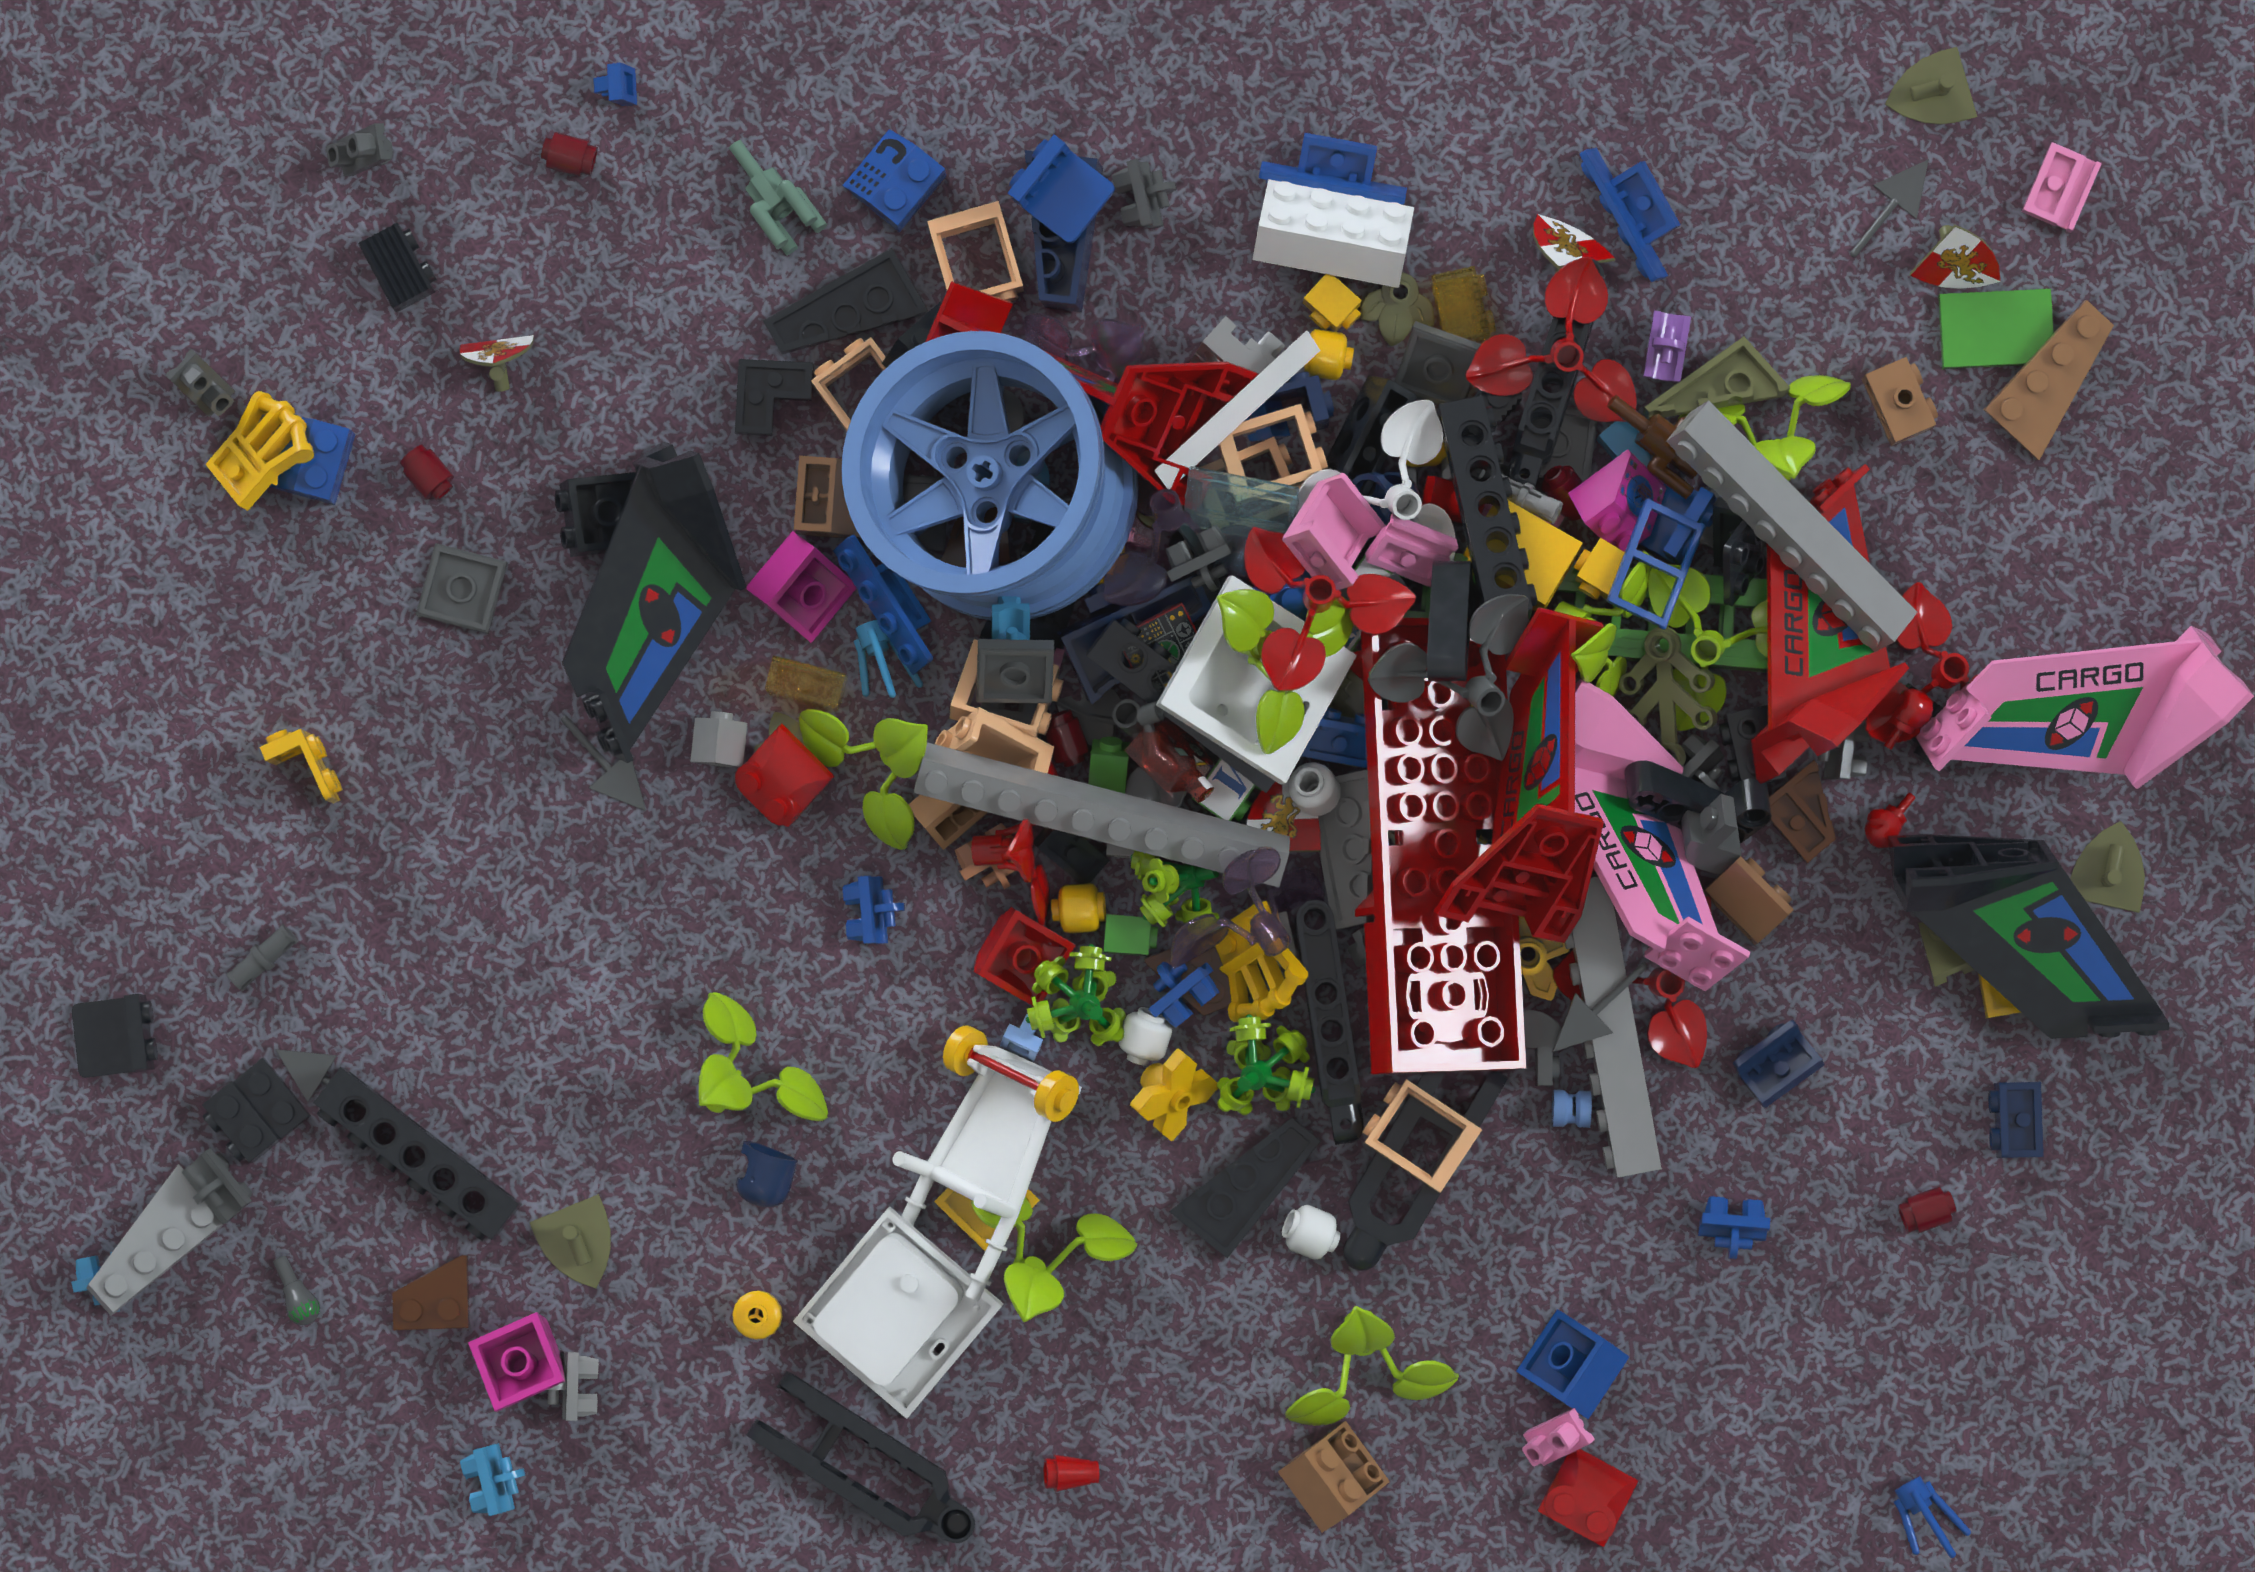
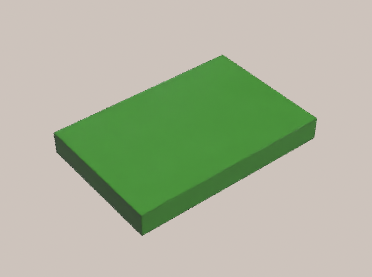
M2051 289L1939 294L1938 296L1942 369L2022 366L2054 334Z

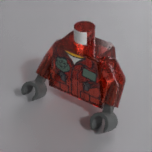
M1158 701L1141 706L1137 711V719L1140 725L1144 726V729L1124 751L1166 792L1187 791L1196 802H1202L1214 790L1213 785L1204 777L1213 767V761L1200 746V742L1174 722L1158 723L1163 721L1165 717L1164 710L1156 706Z

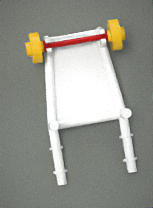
M965 1025L956 1029L947 1040L943 1051V1062L948 1070L960 1076H968L975 1071L978 1073V1076L928 1161L898 1151L893 1156V1163L898 1167L920 1174L911 1196H906L905 1201L908 1203L902 1214V1217L912 1226H914L921 1208L926 1209L924 1202L934 1181L974 1201L975 1207L1001 1216L992 1238H987L986 1240L988 1247L976 1273L970 1274V1277L973 1279L965 1296L979 1302L986 1285L990 1286L992 1283L989 1281V1278L1002 1250L1007 1251L1005 1244L1019 1216L1051 1121H1061L1070 1114L1077 1102L1082 1087L1078 1085L1077 1080L1073 1076L1063 1071L1056 1070L1052 1072L997 1046H988L986 1035L983 1032Z

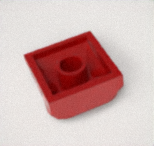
M781 724L749 760L737 769L735 783L738 790L770 822L789 827L835 776Z
M1011 907L998 918L976 956L973 972L1033 1006L1031 997L1035 996L1036 1001L1040 1002L1048 994L1044 990L1038 994L1032 991V986L1036 982L1034 977L1036 968L1043 961L1049 960L1051 962L1058 956H1062L1066 963L1069 953L1073 951L1076 945Z
M1579 1449L1566 1455L1537 1511L1604 1547L1609 1537L1613 1534L1616 1524L1639 1480Z

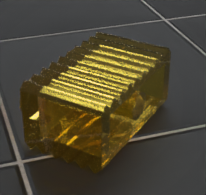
M1475 266L1431 275L1430 284L1442 331L1480 344L1491 337V332H1496L1492 310L1485 311L1482 297L1488 296L1485 278L1483 274H1476Z
M773 656L765 689L770 696L775 694L777 698L782 696L784 700L790 698L791 701L797 700L798 703L804 701L806 705L811 703L813 707L818 705L820 709L826 707L827 710L833 709L834 712L840 710L848 677L844 673Z

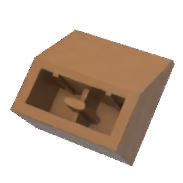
M799 456L794 531L796 534L847 538L854 534L857 539H862L854 526L846 505L842 485V459Z
M1740 856L1721 875L1717 876L1703 892L1756 945L1794 909L1789 905L1792 901L1791 897L1779 885L1776 884L1774 887H1771L1762 878L1765 871L1752 858L1749 857L1747 860H1744Z
M1346 1421L1278 1471L1322 1533L1349 1516L1390 1482Z

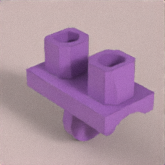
M1654 310L1643 378L1679 383L1681 381L1691 321L1690 316L1673 315Z

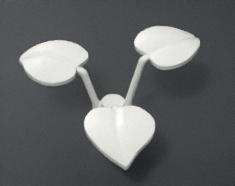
M1419 400L1408 403L1396 410L1387 419L1381 432V445L1384 452L1388 455L1400 457L1398 465L1402 484L1392 486L1387 491L1385 499L1362 496L1369 504L1388 508L1402 520H1411L1455 538L1454 527L1446 511L1432 503L1422 505L1419 495L1410 489L1412 482L1409 480L1406 468V460L1416 465L1428 463L1437 456L1442 447L1443 429L1432 401ZM1324 469L1310 475L1304 481L1290 505L1292 514L1296 517L1317 482L1341 473L1332 469ZM1455 551L1449 556L1450 561H1454Z

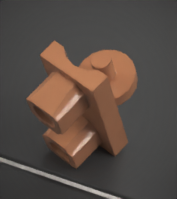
M1000 823L985 832V835H995L996 830L1007 828ZM1012 835L1006 836V838L1014 839ZM972 840L955 850L958 862L962 868L959 872L965 881L991 866L993 871L981 878L986 888L997 881H1000L1004 890L1011 886L1006 876L1015 872L1014 870L998 869L997 865H974L971 851Z

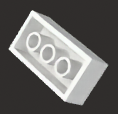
M1268 179L1252 260L1399 288L1414 207Z

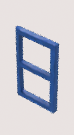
M1648 498L1645 499L1606 602L1665 630L1705 525ZM1651 510L1694 531L1680 570L1636 549ZM1632 558L1676 578L1662 617L1618 597Z

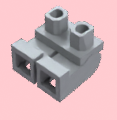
M1225 316L1202 341L1189 363L1227 361L1260 374L1277 358V355L1283 350L1285 345L1269 331L1258 343L1251 338L1243 345L1232 335L1237 326Z

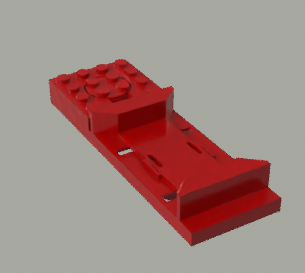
M1402 618L1395 628L1381 635H1370L1361 631L1362 650L1353 652L1357 656L1350 669L1363 681L1373 891L1355 909V917H1375V922L1364 923L1371 1074L1526 1068L1519 916L1478 907L1468 923L1437 916L1434 911L1450 884L1491 846V844H1477L1476 830H1493L1502 761L1488 755L1473 752L1459 742L1456 736L1457 720L1462 711L1470 707V702L1457 692L1437 682H1428V678H1424L1425 688L1420 697L1408 702L1388 700L1389 710H1382L1381 696L1371 688L1368 682L1369 672L1386 651L1398 644L1412 643L1418 645L1427 654L1429 618ZM1470 639L1467 681L1451 682L1465 688L1471 678L1486 675L1479 653L1482 644L1475 643ZM1488 649L1487 654L1492 672L1497 677L1494 684L1504 693L1505 698L1508 700L1507 676L1504 667L1506 656L1505 654L1496 655ZM1388 831L1395 832V845H1388Z

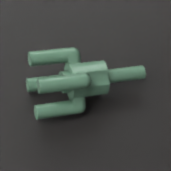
M741 140L734 142L729 147V150L751 178L749 184L745 187L746 192L754 201L750 207V213L776 249L781 248L786 256L798 249L797 244L779 221L787 217L793 210L806 227L811 226L815 233H819L826 228L827 223L800 187H795L790 180H783L774 167L763 171Z

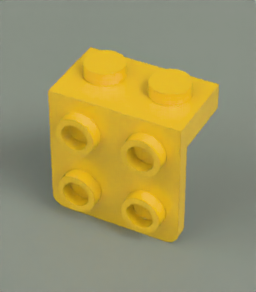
M284 729L266 737L268 744L259 747L265 761L278 765L304 753L324 799L333 804L340 801L337 792L343 789L335 771H330L323 763L322 758L327 757V753L319 736L315 737L314 734H310L302 729L294 732H287V729Z

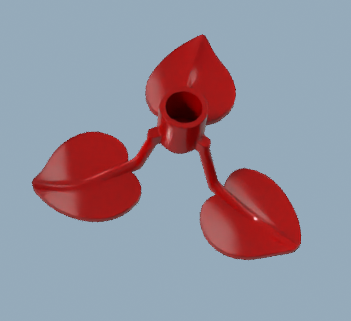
M1582 257L1567 263L1554 274L1546 287L1545 305L1547 311L1554 317H1566V337L1557 340L1552 345L1549 355H1530L1526 357V348L1521 340L1509 334H1497L1489 337L1477 349L1465 373L1467 381L1486 393L1499 396L1515 395L1525 390L1532 383L1533 373L1528 363L1546 362L1549 364L1553 362L1562 371L1571 372L1577 369L1585 376L1576 383L1574 388L1575 405L1584 416L1599 422H1626L1610 410L1607 405L1617 395L1636 410L1635 387L1628 371L1614 360L1601 359L1595 363L1590 372L1582 364L1584 359L1583 350L1573 341V319L1583 324L1591 323L1604 313L1608 304L1606 283L1598 272L1593 260L1589 257Z
M1252 527L1244 550L1245 569L1251 583L1257 589L1267 594L1280 592L1286 584L1290 588H1305L1303 603L1309 610L1300 634L1292 628H1280L1270 633L1263 643L1261 650L1262 664L1274 689L1285 692L1300 689L1312 682L1320 674L1326 658L1325 646L1320 640L1307 637L1315 614L1327 611L1332 606L1333 600H1336L1344 608H1351L1350 619L1352 624L1358 630L1370 635H1381L1391 631L1399 624L1407 611L1415 603V594L1406 586L1396 580L1377 574L1358 576L1353 586L1347 587L1346 592L1349 601L1341 596V591L1336 590L1333 580L1325 575H1316L1310 579L1305 578L1303 581H1293L1303 575L1305 568L1283 542L1284 534Z
M1917 582L1907 589L1902 597L1918 613L1896 639V642L1906 650H1914L1921 646L1923 653L1939 659L1931 670L1932 681L1920 691L1927 694L1937 686L1949 689L1958 683L1961 690L1969 681L1967 677L1969 673L1967 660L1958 653L1948 654L1947 651L1940 652L1929 648L1938 647L1948 639L1952 631L1950 613L1944 604L1932 595L1921 582ZM1978 674L1972 677L1969 684L1978 676ZM1897 682L1865 718V730L1871 738L1885 743L1894 730L1895 726L1889 720L1896 706L1899 705L1900 693L1908 689L1904 684ZM1916 728L1913 734L1903 731L1896 743L1914 738L1920 733L1921 728Z
M1051 761L1047 774L1058 776L1056 768ZM1023 819L1020 824L1007 829L996 830L995 835L973 836L971 851L974 865H997L998 869H1010L1020 872L1022 879L1026 883H1031L1033 907L1039 925L1044 926L1049 908L1050 890L1043 865H1036V869H1034L1035 857L1032 847V826L1035 824L1030 823L1029 819ZM1016 833L1013 840L1012 838H1006V836Z
M1705 896L1711 912V898ZM1573 950L1553 969L1552 973L1553 980L1560 992L1571 1001L1575 993L1581 998L1579 985L1573 986L1570 976L1569 964L1575 963ZM1662 967L1655 968L1648 978L1637 977L1632 982L1633 984L1648 985L1654 995L1666 998L1664 1003L1666 1011L1655 1013L1648 1024L1647 1038L1651 1048L1664 1059L1692 1068H1698L1704 1056L1707 1043L1705 1016L1700 1007L1691 1000L1684 999L1678 1001L1673 1006L1671 1005L1672 1002L1676 1001V997L1683 992L1685 980Z

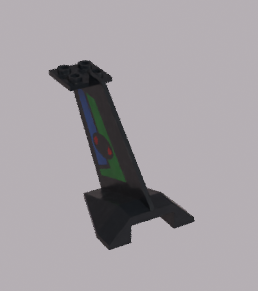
M667 442L656 445L632 462L637 472L562 661L576 697L586 695V697L582 698V703L590 719L596 718L600 731L596 732V736L601 748L605 753L609 751L613 757H617L626 763L634 761L630 752L631 748L735 589L741 591L747 588L715 490L700 453L690 450L677 456L673 444Z
M1932 834L1888 836L1894 890L1904 910L1912 912L2050 1039L2088 1037V1024L2094 1034L2098 1033L2099 1036L2108 1038L2118 1037L2121 1035V1032H2135L2142 1036H2152L2158 1034V1031L2169 1030V1022L2160 1007L2044 840Z

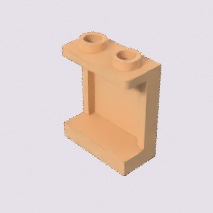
M980 707L968 716H962L949 730H943L935 742L939 746L1043 773H1048L1054 746L1008 724L1007 721Z

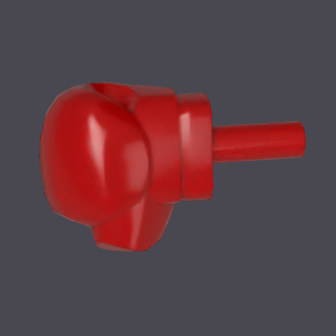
M1907 689L1900 693L1899 705L1896 706L1889 720L1895 728L1885 742V747L1892 750L1903 731L1913 734L1916 728L1923 727L1931 720L1933 700L1926 693L1917 689Z
M1908 793L1897 807L1889 804L1885 810L1874 809L1868 814L1864 831L1872 846L1878 849L1888 848V836L1900 834L1902 826L1907 822L1903 813L1916 799L1913 794Z

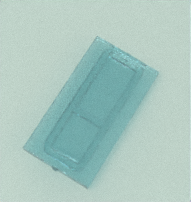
M1190 466L1182 525L1201 529H1208L1218 525L1223 533L1247 538L1252 527L1285 534L1298 514L1299 487Z

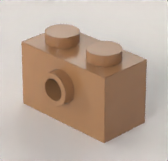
M1907 357L1867 373L1861 379L1891 447L1932 430L1936 426L1934 420L1938 418L1936 407L1930 397L1925 399L1919 386L1923 384L1921 373L1915 363L1909 364Z
M919 795L909 803L914 817L943 850L988 813Z

